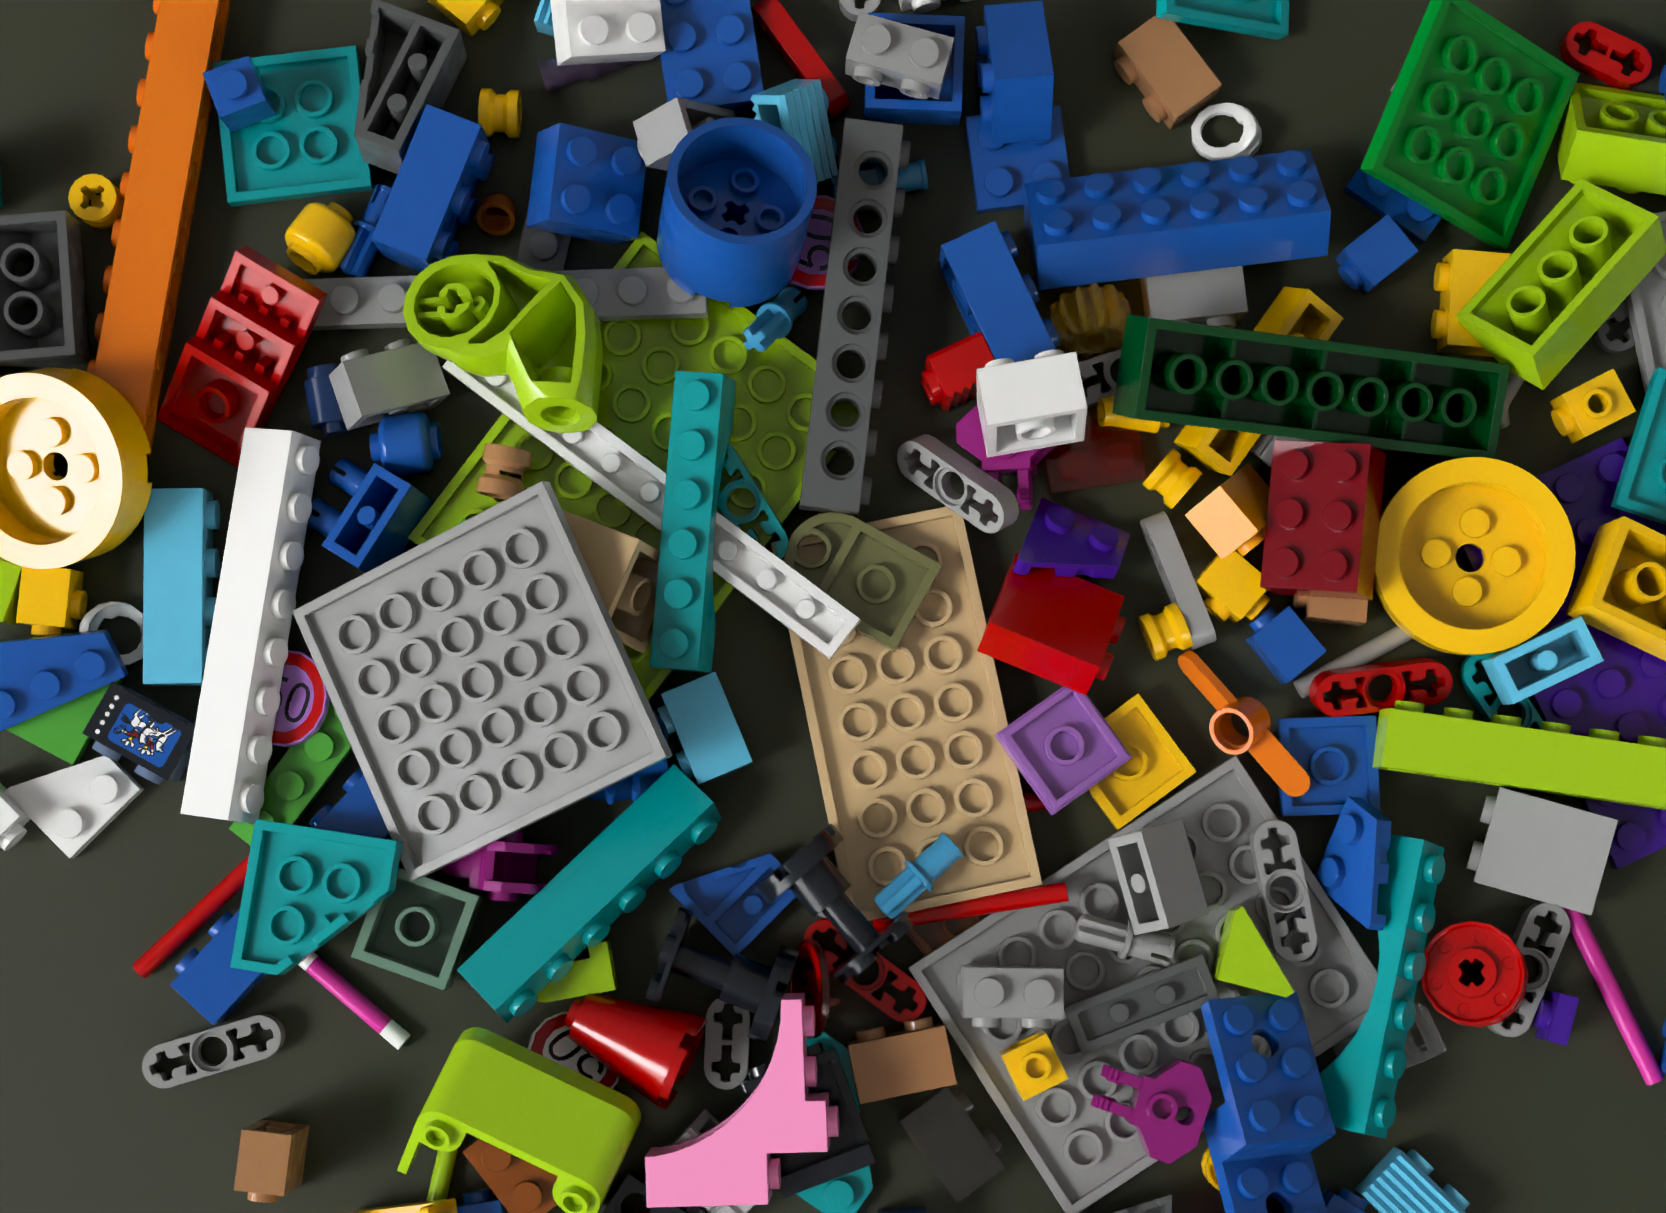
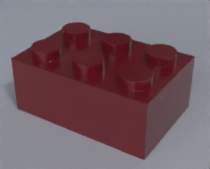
M1274 440L1260 581L1261 588L1281 595L1372 600L1386 459L1385 453L1372 444Z

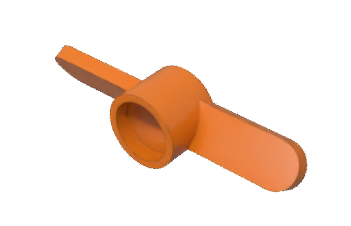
M1187 650L1178 657L1179 667L1217 710L1209 724V732L1215 745L1223 752L1232 755L1248 751L1287 795L1292 797L1304 795L1310 788V777L1270 732L1271 720L1265 706L1252 697L1244 696L1236 699L1196 653ZM1231 713L1240 716L1245 721L1249 730V738L1242 736L1236 731L1232 724Z

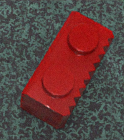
M980 331L927 356L924 371L921 372L923 379L920 380V384L931 406L939 403L943 411L949 412L950 406L957 408L959 402L966 404L967 398L975 399L977 394L976 369L985 368L988 362L995 360Z

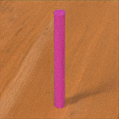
M1563 908L1570 920V932L1646 1085L1649 1086L1660 1082L1665 1077L1584 914Z

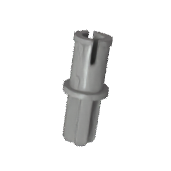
M1083 914L1079 917L1075 928V939L1077 941L1116 951L1117 956L1122 959L1127 955L1167 967L1170 964L1169 958L1172 959L1174 953L1175 936L1159 932L1134 935L1130 920L1122 924Z

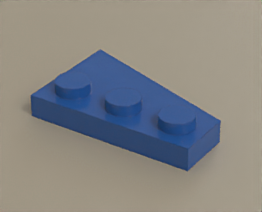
M108 629L53 634L46 637L26 639H1L0 731L129 674Z

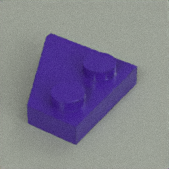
M1041 498L1012 572L1019 575H1028L1031 567L1055 568L1056 576L1075 577L1077 575H1088L1091 578L1114 579L1131 534Z

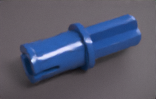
M377 184L360 221H355L353 224L354 229H356V236L340 264L341 271L349 277H366L376 256L378 248L371 238L392 188Z

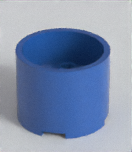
M743 117L721 118L704 123L682 138L674 149L669 161L657 235V250L660 261L670 278L682 290L691 296L698 293L714 300L730 302V307H745L759 304L774 297L789 284L801 258L817 194L816 173L806 151L793 137L780 128L760 120Z

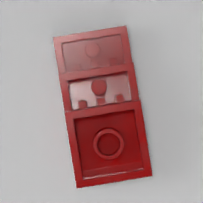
M246 245L236 250L220 291L211 296L196 336L185 344L156 419L238 468L245 428L263 429L303 351L328 294Z

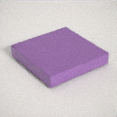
M1064 686L994 735L1051 815L1061 810L1132 758L1088 695L1081 694Z

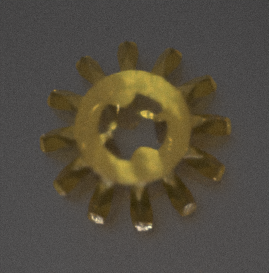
M1093 283L1085 288L1077 286L1076 291L1062 293L1060 301H1056L1050 306V320L1058 333L1061 343L1057 346L1058 349L1064 350L1066 353L1076 352L1077 355L1082 354L1084 358H1088L1094 353L1104 354V351L1109 348L1120 347L1124 335L1126 314L1132 315L1129 302L1125 300L1123 292L1117 291L1112 284L1099 287L1097 283Z

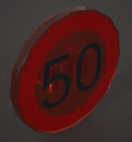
M806 939L797 948L800 952L792 972L791 993H805V1006H814L815 1036H807V1039H815L821 1036L826 1026L829 1006L839 1005L840 999L830 997L829 979L837 980V978H831L830 974L832 971H828L825 954L820 944L813 939Z

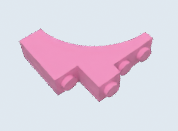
M785 993L782 997L779 1033L772 1060L759 1085L748 1099L732 1115L699 1136L668 1146L650 1148L645 1156L647 1208L767 1205L772 1197V1189H780L781 1187L780 1159H771V1153L828 1152L831 1143L830 1137H839L838 1106H829V1092L809 1093L808 1087H817L816 1056H807V1036H815L814 1006H805V993Z

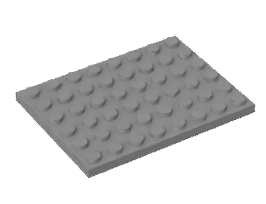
M1236 755L1041 880L1042 885L1038 886L1066 882L1069 896L1068 902L989 914L908 966L910 972L1065 1213H1079L1158 1161L1150 1158L1145 1153L1135 1125L1129 1124L1125 1117L1090 1105L1094 1094L1107 1095L1115 1098L1118 1102L1129 1105L1135 1088L1106 1080L1105 1077L1100 1075L1103 1064L1139 1076V1072L1150 1075L1174 1058L1193 1063L1202 1069L1212 1096L1207 1116L1225 1103L1201 1009L1085 1054L1080 1053L1065 1012L1064 1019H1051V1028L1022 1027V1019L1002 1018V1027H972V1018H963L960 1014L961 965L1060 966L1064 968V1006L1166 967L1127 955L1122 959L1117 956L1116 951L1079 942L1075 939L1076 924L1079 917L1083 914L1122 924L1130 920L1108 839L1146 827L1178 819L1183 820L1209 915L1168 929L1153 931L1175 936L1174 953L1172 959L1169 958V965L1201 953L1204 956L1210 974H1212L1227 910L1235 905H1240L1245 908L1293 991H1297L1315 1057L1358 1030L1369 1009L1378 972L1302 856L1301 859L1317 933V946L1309 958L1300 962L1281 959L1271 949L1250 849V835L1259 823L1278 819ZM1274 828L1268 829V838L1261 840L1262 849H1271L1275 864L1265 863V872L1268 873L1277 868L1292 869L1291 859L1286 862H1280L1278 848L1286 844L1285 836L1276 835ZM1280 876L1271 883L1270 895L1274 902L1279 905H1286L1294 900L1297 888L1291 878ZM1301 908L1291 913L1275 912V921L1286 919L1288 935L1281 937V944L1291 947L1293 953L1298 952V943L1305 941V934L1295 931L1292 917L1301 918ZM1212 978L1220 999L1270 994ZM1042 1029L1047 1034L1069 1079L1023 1101L998 1051ZM1252 1035V1045L1255 1051L1264 1057H1270L1271 1048L1269 1043L1261 1036ZM1186 1106L1178 1109L1177 1120H1183L1187 1117L1188 1108Z

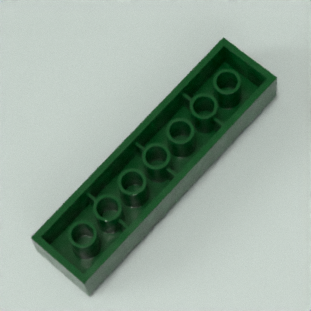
M1126 314L1112 413L1148 421L1333 443L1372 444L1376 448L1458 458L1486 457L1495 459L1510 365Z

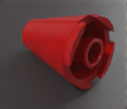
M588 994L584 1001L577 998L574 1000L566 1016L564 1026L571 1028L569 1032V1039L654 1105L667 1110L678 1094V1091L672 1089L675 1082L679 1083L682 1077L686 1078L705 1033L703 1027L707 1023V1019L696 1014Z

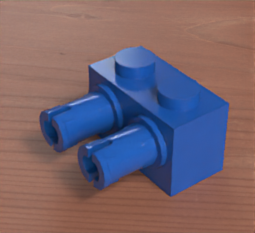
M341 458L335 466L343 470L346 475L342 476L331 470L328 477L329 483L351 495L352 498L343 513L328 505L323 499H314L311 502L312 509L320 513V515L316 517L311 514L307 527L326 537L321 546L366 573L402 554L410 541L408 536L434 504V501L411 484L376 463L367 472L354 464L350 459Z

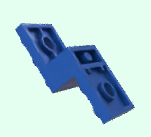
M1294 991L1295 993L1288 997L1262 994L1213 999L1206 1001L1201 1006L1225 1099L1224 1104L1206 1117L1203 1125L1225 1213H1268L1266 1209L1267 1197H1273L1280 1201L1285 1213H1327L1311 1151L1334 1136L1336 1131L1297 991ZM1252 1035L1261 1036L1269 1043L1271 1048L1270 1057H1264L1255 1051L1252 1045Z

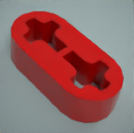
M1590 21L1580 22L1573 26L1561 41V56L1568 65L1614 88L1632 89L1639 85L1651 71V55L1645 47L1597 23ZM1583 36L1591 39L1589 47L1594 49L1590 50L1585 56L1578 53L1580 45L1575 42L1579 41ZM1626 56L1634 59L1632 67L1638 70L1633 71L1628 76L1621 73L1623 65L1617 62L1622 61Z

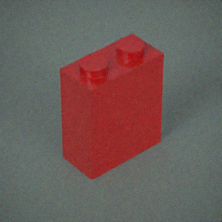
M1016 552L999 591L977 651L1087 695L1094 679L1097 678L1103 681L1112 663L1114 653L1106 650L1109 643L1116 645L1125 625L1126 618L1119 616L1125 596L1076 576H1056L1055 568L1031 567L1028 575L1014 573L1012 571L1019 556V553Z

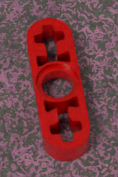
M761 0L752 6L751 12L757 23L797 78L821 80L822 89L827 94L829 100L828 118L833 119L851 106V102L840 83L778 0Z
M1416 658L1322 671L1312 680L1309 697L1312 704L1326 715L1343 717L1394 708L1396 700L1422 703L1425 706L1438 704L1450 694L1453 679L1450 671L1443 664L1431 658ZM1427 670L1438 677L1437 682L1429 685V692L1418 685L1406 686L1403 679L1404 677L1410 681L1423 680L1426 678ZM1378 675H1389L1393 684L1390 694L1382 700L1372 699L1369 693L1371 681ZM1335 682L1342 689L1356 688L1360 702H1358V697L1351 693L1336 696V704H1332L1323 695L1324 692L1331 691L1332 683Z
M828 919L813 922L807 928L803 938V943L807 942L814 949L817 942L812 938L813 933L816 930L825 933L831 928L837 932L834 937L837 945L846 950L848 944ZM827 949L821 955L816 953L819 965L832 973L835 969L832 963L837 961L839 957ZM878 952L876 953L879 957L875 961L879 966V974L874 982L862 985L855 982L852 977L844 982L878 1009L899 1022L917 1019L923 1013L926 1006V995L918 982ZM888 970L897 975L890 984L898 990L904 991L908 986L915 990L912 998L917 1005L912 1011L908 1008H903L900 1013L895 1011L893 1007L896 1001L885 991H883L880 1000L871 994L884 983Z

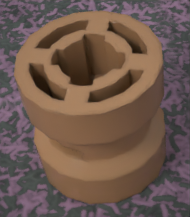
M485 444L482 459L486 463L484 474L478 477L476 493L506 500L526 490L527 487L523 483L525 471L531 467L533 453L511 446Z

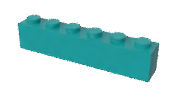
M673 764L468 958L457 971L506 1023L514 1016L516 1018L523 1016L534 1006L539 992L550 982L555 983L569 973L574 965L573 960L584 949L598 945L609 933L610 925L623 912L630 913L642 903L646 896V890L659 878L665 879L670 876L681 864L682 856L694 844L700 845L714 834L718 826L717 822L722 819L714 802Z

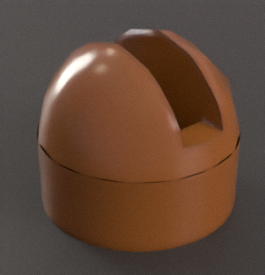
M490 193L479 205L476 217L478 225L483 231L491 235L507 234L515 224L517 216L515 203L506 194Z

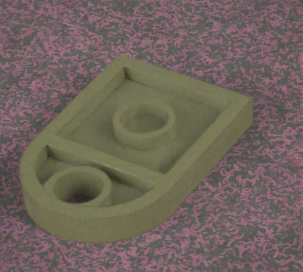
M839 512L818 514L804 521L791 535L784 557V562L860 619V623L854 629L855 631L893 652L896 651L942 568V565L867 523L851 515ZM808 537H816L823 541L826 546V554L823 559L816 563L803 561L797 552L801 541Z

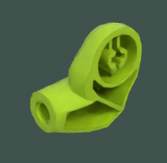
M476 253L454 255L434 262L414 278L405 294L403 316L408 331L424 349L454 363L464 371L481 377L509 375L514 384L523 414L529 423L543 430L558 433L583 432L597 423L603 361L600 321L597 313L572 275L535 269L509 256Z

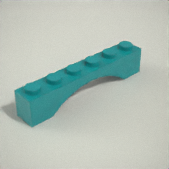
M675 371L650 667L712 673L716 628L713 594L715 520L722 469L733 429L736 381L721 373Z
M1391 834L1390 846L1387 851L1389 863L1388 884H1379L1377 914L1386 915V922L1383 931L1378 930L1380 955L1376 986L1369 1009L1356 1035L1340 1056L1325 1068L1320 1075L1334 1127L1386 1139L1387 1131L1392 1126L1396 1116L1394 1097L1398 1079L1401 1078L1406 1067L1404 1047L1407 1032L1413 1026L1416 1017L1414 997L1417 982L1423 977L1426 967V958L1423 952L1427 933L1431 931L1435 922L1436 911L1433 903L1437 884L1442 881L1445 873L1444 848L1423 839Z

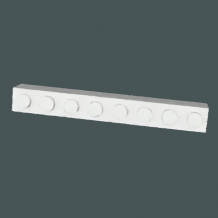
M245 428L180 814L255 824V819H259L260 809L264 803V785L268 761L272 754V736L276 712L280 705L281 681L284 663L288 657V639L293 615L292 611L296 608L295 596L300 567L304 560L305 535L308 519L312 511L311 499L315 475L320 462L319 450L321 441L292 430Z

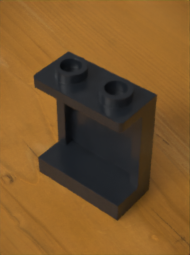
M821 1042L807 1046V1056H816L817 1087H808L809 1093L829 1092V1106H838L839 1137H830L831 1143L828 1152L771 1153V1159H780L781 1187L779 1192L782 1199L876 1163L877 1157L835 1046L826 1050L823 1049ZM771 1061L747 1070L750 1079L740 1084L742 1092L746 1094L747 1099L759 1085Z

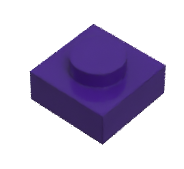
M1547 990L1546 998L1541 999L1533 1018V1026L1538 1028L1535 1037L1567 1046L1579 998Z

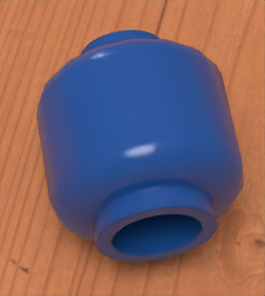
M421 411L399 413L391 416L389 414L384 415L379 423L378 432L370 433V451L373 462L381 461L383 468L396 476L430 473L436 461L443 458V444L439 422H431L429 416Z

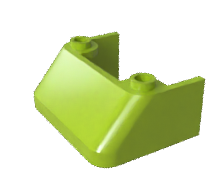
M479 1027L468 1028L461 1033L415 1123L397 1171L405 1175L407 1174L423 1144L438 1151L449 1152L460 1147L468 1133L558 1176L553 1186L552 1194L556 1204L566 1213H599L641 1122V1112L632 1099L487 1029Z

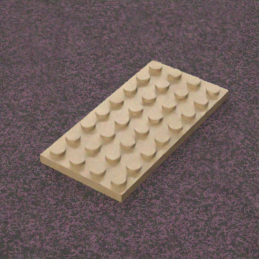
M946 506L867 522L868 525L942 565V568L895 652L853 630L830 660L789 629L828 823L832 824L844 838L834 848L838 870L851 884L844 893L868 921L887 917L875 904V896L906 868L904 865L905 861L909 860L912 863L939 838L942 832L948 836L964 856L961 859L959 858L931 884L934 888L931 892L925 889L903 911L909 913L1042 885L1018 769L994 736L1007 727L1008 722L994 658L977 651L986 628V620L964 518ZM808 537L801 541L797 552L803 561L816 563L825 556L826 546L820 539ZM778 541L771 542L772 552L774 555L777 553L775 549V544Z

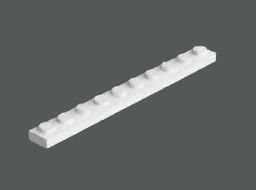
M448 360L442 367L661 532L666 483L665 472L598 422L583 432L558 433L543 430L529 423L523 414L514 384L509 375L481 377L460 369ZM716 511L713 572L831 660L860 623V619Z

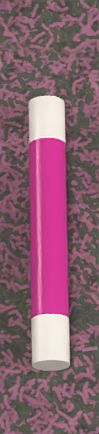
M311 954L298 964L397 1050L410 1038L411 1035L317 954Z

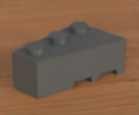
M372 0L370 35L367 38L365 48L367 58L364 80H361L354 136L364 162L398 174L426 104L442 110L468 57L460 29L380 0Z

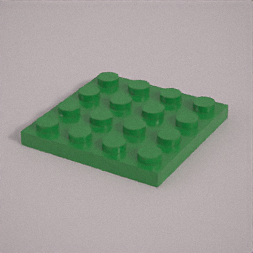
M1430 0L1360 169L1492 248L1507 250L1580 73L1468 0Z

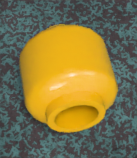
M319 202L307 204L285 233V241L288 246L286 250L287 256L295 265L309 274L317 275L318 272H334L341 264L356 236V231L351 225L353 217L345 208L334 202H330L329 205Z

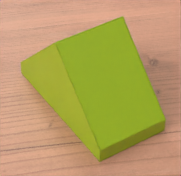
M1235 905L1228 909L1211 977L1282 997H1288L1295 993L1245 908Z

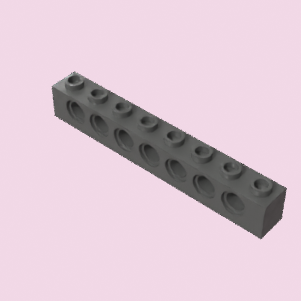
M845 118L799 504L800 510L825 513L839 512L857 516L860 505L869 506L872 477L863 476L865 456H875L878 428L869 427L871 408L880 409L883 380L874 379L876 360H886L889 332L880 331L882 312L891 313L894 284L885 283L887 264H897L900 236L891 235L893 217L902 218L905 188L896 187L898 169L907 170L911 145V141L902 140L903 125ZM866 165H876L884 171L886 179L879 185H868L860 178L859 171ZM862 212L872 213L878 218L880 228L874 233H862L855 227L854 217ZM855 260H865L873 266L875 275L869 281L859 282L850 276L848 266ZM852 307L863 309L869 317L868 326L861 330L848 328L842 319L844 311ZM845 355H854L863 363L864 372L857 378H846L839 373L837 361ZM839 403H849L857 410L858 421L850 427L839 426L831 417V409ZM833 451H844L851 457L853 468L846 475H834L826 467V456Z

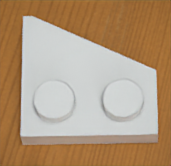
M101 756L11 786L5 793L69 858H75L144 788L117 761Z

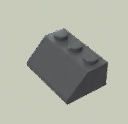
M66 210L0 216V366L50 368L89 364L90 352L81 223Z

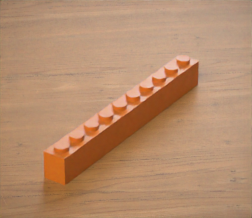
M153 0V11L157 14L155 31L148 33L145 42V58L149 61L146 79L141 78L137 87L136 101L138 107H141L138 125H132L128 138V150L132 154L129 172L125 171L120 182V198L124 200L121 219L116 218L112 227L111 242L112 246L116 247L113 266L108 265L104 273L103 291L108 295L105 312L98 314L95 323V339L99 341L96 360L92 359L89 362L87 372L106 381L127 400L140 419L151 451L213 99L203 73L212 70L213 62L220 61L231 0ZM151 453L146 454L147 458L151 457Z

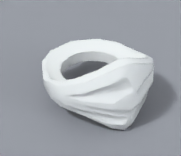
M1234 103L1208 106L1198 114L1191 126L1192 145L1200 156L1211 161L1231 159L1238 156H1254L1262 144V130L1256 117L1248 108ZM1217 115H1227L1234 117L1238 123L1243 125V134L1238 143H1231L1226 147H1212L1203 141L1202 129L1210 118Z
M108 601L98 604L84 615L79 624V632L98 630L104 618L113 619L118 616L130 618L140 627L142 633L141 642L133 652L120 656L125 665H131L143 658V613L124 602Z

